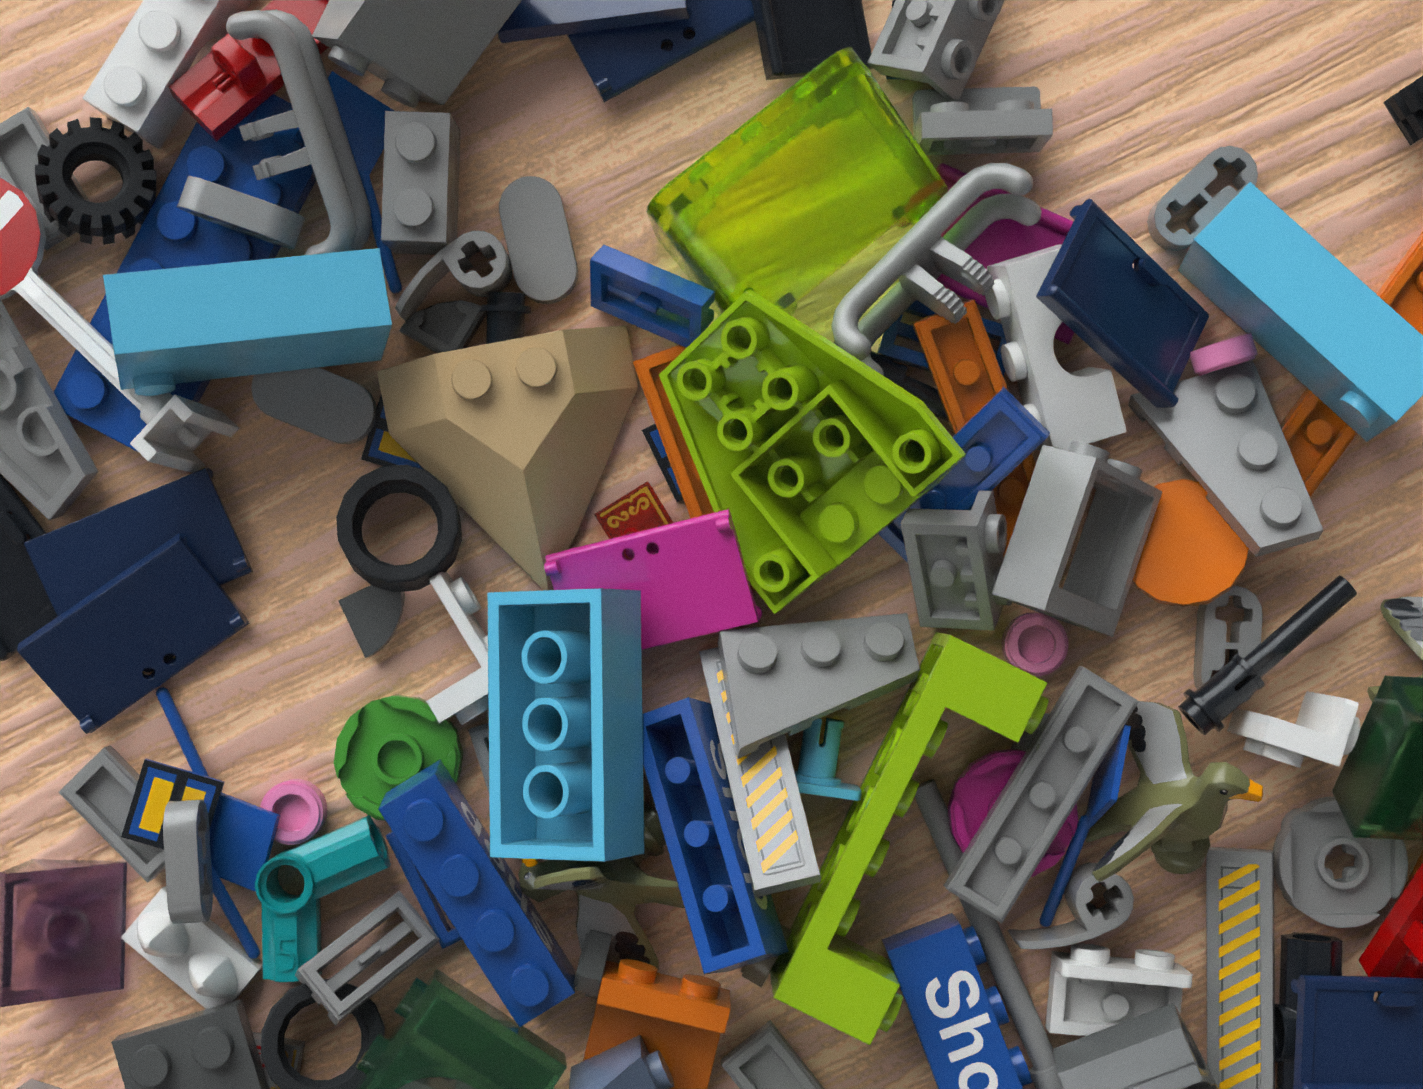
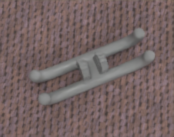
M277 9L241 11L233 14L226 23V30L232 38L236 40L248 38L264 39L270 44L293 110L240 126L243 140L251 139L258 141L272 137L275 132L299 127L305 144L304 148L290 154L263 159L258 165L252 166L257 180L312 165L330 219L331 229L327 239L309 247L305 255L361 250L368 241L372 226L370 206L317 43L312 37L310 30L294 15Z
M989 163L974 168L960 178L843 297L834 311L831 325L835 343L884 376L881 366L871 358V347L916 300L941 317L943 316L946 320L956 324L967 313V309L954 292L945 288L936 279L941 274H944L977 292L979 295L986 294L993 287L995 280L988 272V269L977 260H974L972 256L965 253L964 250L995 221L1012 219L1022 225L1031 226L1040 220L1042 212L1040 206L1035 201L1022 196L1029 193L1032 189V176L1026 170L1008 163ZM992 189H1003L1012 193L997 194L983 199L973 206L941 237V234L984 192ZM899 279V282L859 322V319L867 309Z

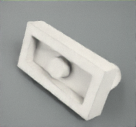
M166 886L160 889L121 936V939L205 1009L236 1001L263 968V963L259 959L249 958L243 946L211 919L208 922L173 924L168 913Z

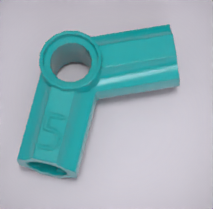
M370 815L300 846L286 849L263 864L258 871L255 890L258 899L262 903L263 979L274 980L275 982H298L299 980L295 976L297 969L322 951L321 897L391 867L386 842L379 827L376 826ZM281 865L293 866L301 872L305 883L302 894H289L282 889L278 881V871Z

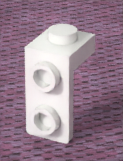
M439 572L429 578V581L481 668L426 702L439 723L455 715L460 724L463 725L489 709L488 635L484 633L473 613L481 609V606L463 577L453 581L447 572Z

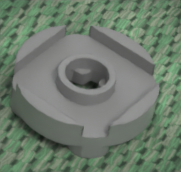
M1324 797L1310 801L1302 808L1291 810L1281 822V830L1276 837L1273 847L1274 876L1287 903L1313 920L1336 928H1352L1368 924L1379 917L1381 914L1377 912L1386 907L1391 898L1397 899L1404 888L1408 872V857L1403 838L1395 826L1390 825L1386 818L1370 805L1346 797ZM1342 844L1343 852L1354 855V866L1344 867L1342 878L1334 879L1332 870L1325 867L1326 855L1332 854L1333 847Z

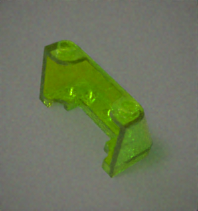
M850 47L844 48L827 58L671 180L653 197L647 206L646 212L656 238L690 281L715 291V300L711 307L719 316L747 290H753L792 316L797 309V302L893 226L896 225L899 229L909 225L914 226L948 192V187L868 67Z

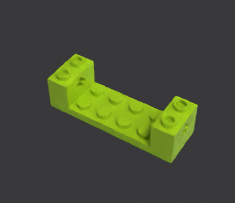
M935 632L919 665L920 671L916 681L910 683L859 787L862 790L861 800H853L819 869L821 882L811 885L790 928L792 933L786 942L789 952L779 955L770 971L773 998L868 1045H871L878 1029L887 1032L891 1028L900 1010L903 996L896 993L900 984L889 960L845 938L851 928L860 907L861 901L854 897L863 875L866 874L873 878L887 854L890 841L883 839L893 814L903 818L916 795L919 782L913 780L912 775L922 755L932 758L944 738L948 723L940 718L945 708L1018 743L1024 731L1032 734L1037 729L1049 702L1048 698L1042 696L1048 682L952 635Z

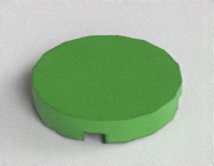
M396 694L371 701L349 717L337 738L334 767L337 778H340L341 785L346 791L345 795L354 807L376 820L386 821L378 810L386 792L440 759L457 784L461 774L463 750L458 731L449 719L439 723L426 700L420 697Z

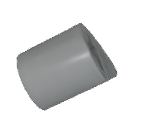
M470 231L462 234L442 248L419 270L403 291L395 306L400 317L407 321L417 311L431 289L449 271L469 293L477 297H487V292H502L512 278L510 257L502 243L494 235L485 231ZM478 252H482L487 259L496 256L495 259L489 261L493 271L482 278L475 270L466 273L467 270L474 267L469 259Z
M1089 862L1079 865L1073 870L1064 891L1067 905L1076 920L1054 927L1027 930L1009 929L1008 932L1021 949L1062 947L1096 938L1121 926L1128 920L1133 910L1134 902L1131 887L1117 873L1098 882L1092 875V871L1097 863ZM1096 883H1100L1107 889L1103 893L1106 904L1100 908H1096L1090 903L1094 898L1090 888Z

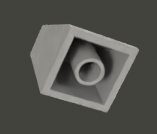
M329 0L312 37L331 48L328 58L338 66L359 76H364L367 70L385 81L381 91L392 99L412 108H416L419 101L444 105L521 0Z

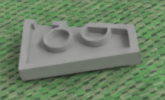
M0 299V474L48 520H52L65 514L98 473V470Z
M1253 360L1202 376L1178 381L1173 393L1179 400L1174 407L1156 408L1141 393L1131 395L1128 406L1142 422L1147 420L1164 440V449L1178 465L1184 464L1207 491V500L1256 557L1319 539L1323 532V527Z
M907 613L722 630L719 632L717 642L737 759L757 751L760 744L780 735L788 733L791 736L811 727L812 721L842 708L851 710L916 681L920 671Z

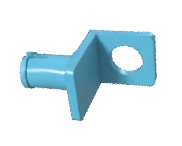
M819 718L812 721L811 727L803 730L798 771H794L800 793L855 801L861 800L862 790L858 785L841 783L842 779L836 777L841 734L845 721L826 718L822 744H819L822 719Z

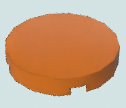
M1180 479L1157 484L1154 487L1162 491L1132 582L1139 591L1160 604L1182 607L1209 604L1230 591L1245 570L1249 548L1207 500L1206 496L1208 493L1198 481Z

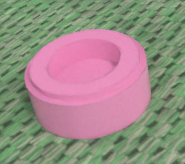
M1248 333L1191 351L1190 360L1194 373L1202 376L1213 371L1254 360L1258 353L1252 333Z
M1025 613L1013 619L1006 627L1002 636V651L1009 664L1033 676H1044L1054 672L1064 662L1068 652V638L1063 626L1055 618L1041 613Z
M290 779L275 785L265 794L260 805L261 808L280 815L274 840L287 845L300 844L315 836L322 829L327 818V803L323 793L317 786L302 779Z

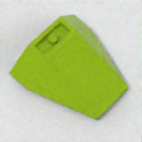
M753 290L745 291L659 374L714 513L726 509L730 510L749 582L774 614L781 611L853 556L939 484L966 455L922 400Z

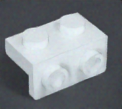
M1307 691L1296 724L1272 716L1236 708L1233 711L1227 731L1246 737L1243 750L1301 768L1305 756L1339 767L1343 755H1348L1353 750L1359 736L1360 720L1358 717H1355L1359 704L1346 698Z
M1084 943L1072 944L1071 953L1052 951L1045 1028L1049 1033L1087 1036L1175 1003L1179 1013H1181L1183 988L1192 987L1193 974L1179 963L1174 962L1175 955L1158 950H1135V959L1110 957L1109 948Z

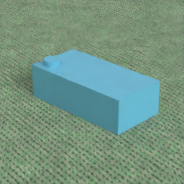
M1251 182L1193 239L1178 271L1247 334L1252 333L1253 339L1366 442L1396 423L1423 396V335Z
M380 248L103 275L121 390L134 388L135 394L141 396H154L172 392L176 389L175 384L380 361L392 327Z
M598 588L488 592L490 857L605 862L644 854L641 590Z

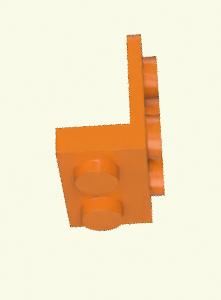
M622 959L620 963L607 961L583 1061L641 1035L649 1054L659 1050L664 1057L674 1082V1087L670 1089H707L720 1034H725L730 1014V990L720 988L721 984L700 975L685 974L683 978L657 973L658 969L655 966L632 959Z

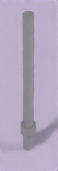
M931 779L919 784L915 799L950 876L963 854L950 832L948 809L935 780ZM959 897L968 920L977 933L987 963L1033 1065L1029 1072L1035 1088L1063 1089L1057 1073L1053 1047L997 920Z

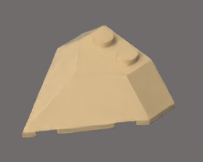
M627 326L559 330L436 353L378 371L377 374L389 434L425 471L430 472L447 486L452 498L543 590H553L550 575L547 576L544 569V564L546 563L545 556L571 548L638 390Z

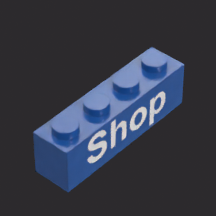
M687 697L642 714L643 766L704 974L729 972L789 952L772 895L756 897L711 704Z
M441 759L386 792L378 810L519 1028L575 993V987L573 986L575 980L574 967L529 897L522 893L520 883L505 859L490 857V836Z
M950 913L882 939L938 1089H1023V1086L1033 1083L1019 1046L1007 1049L999 1026L1010 1022L996 986L985 989L976 966L986 963L987 960L973 925L962 929L954 914Z

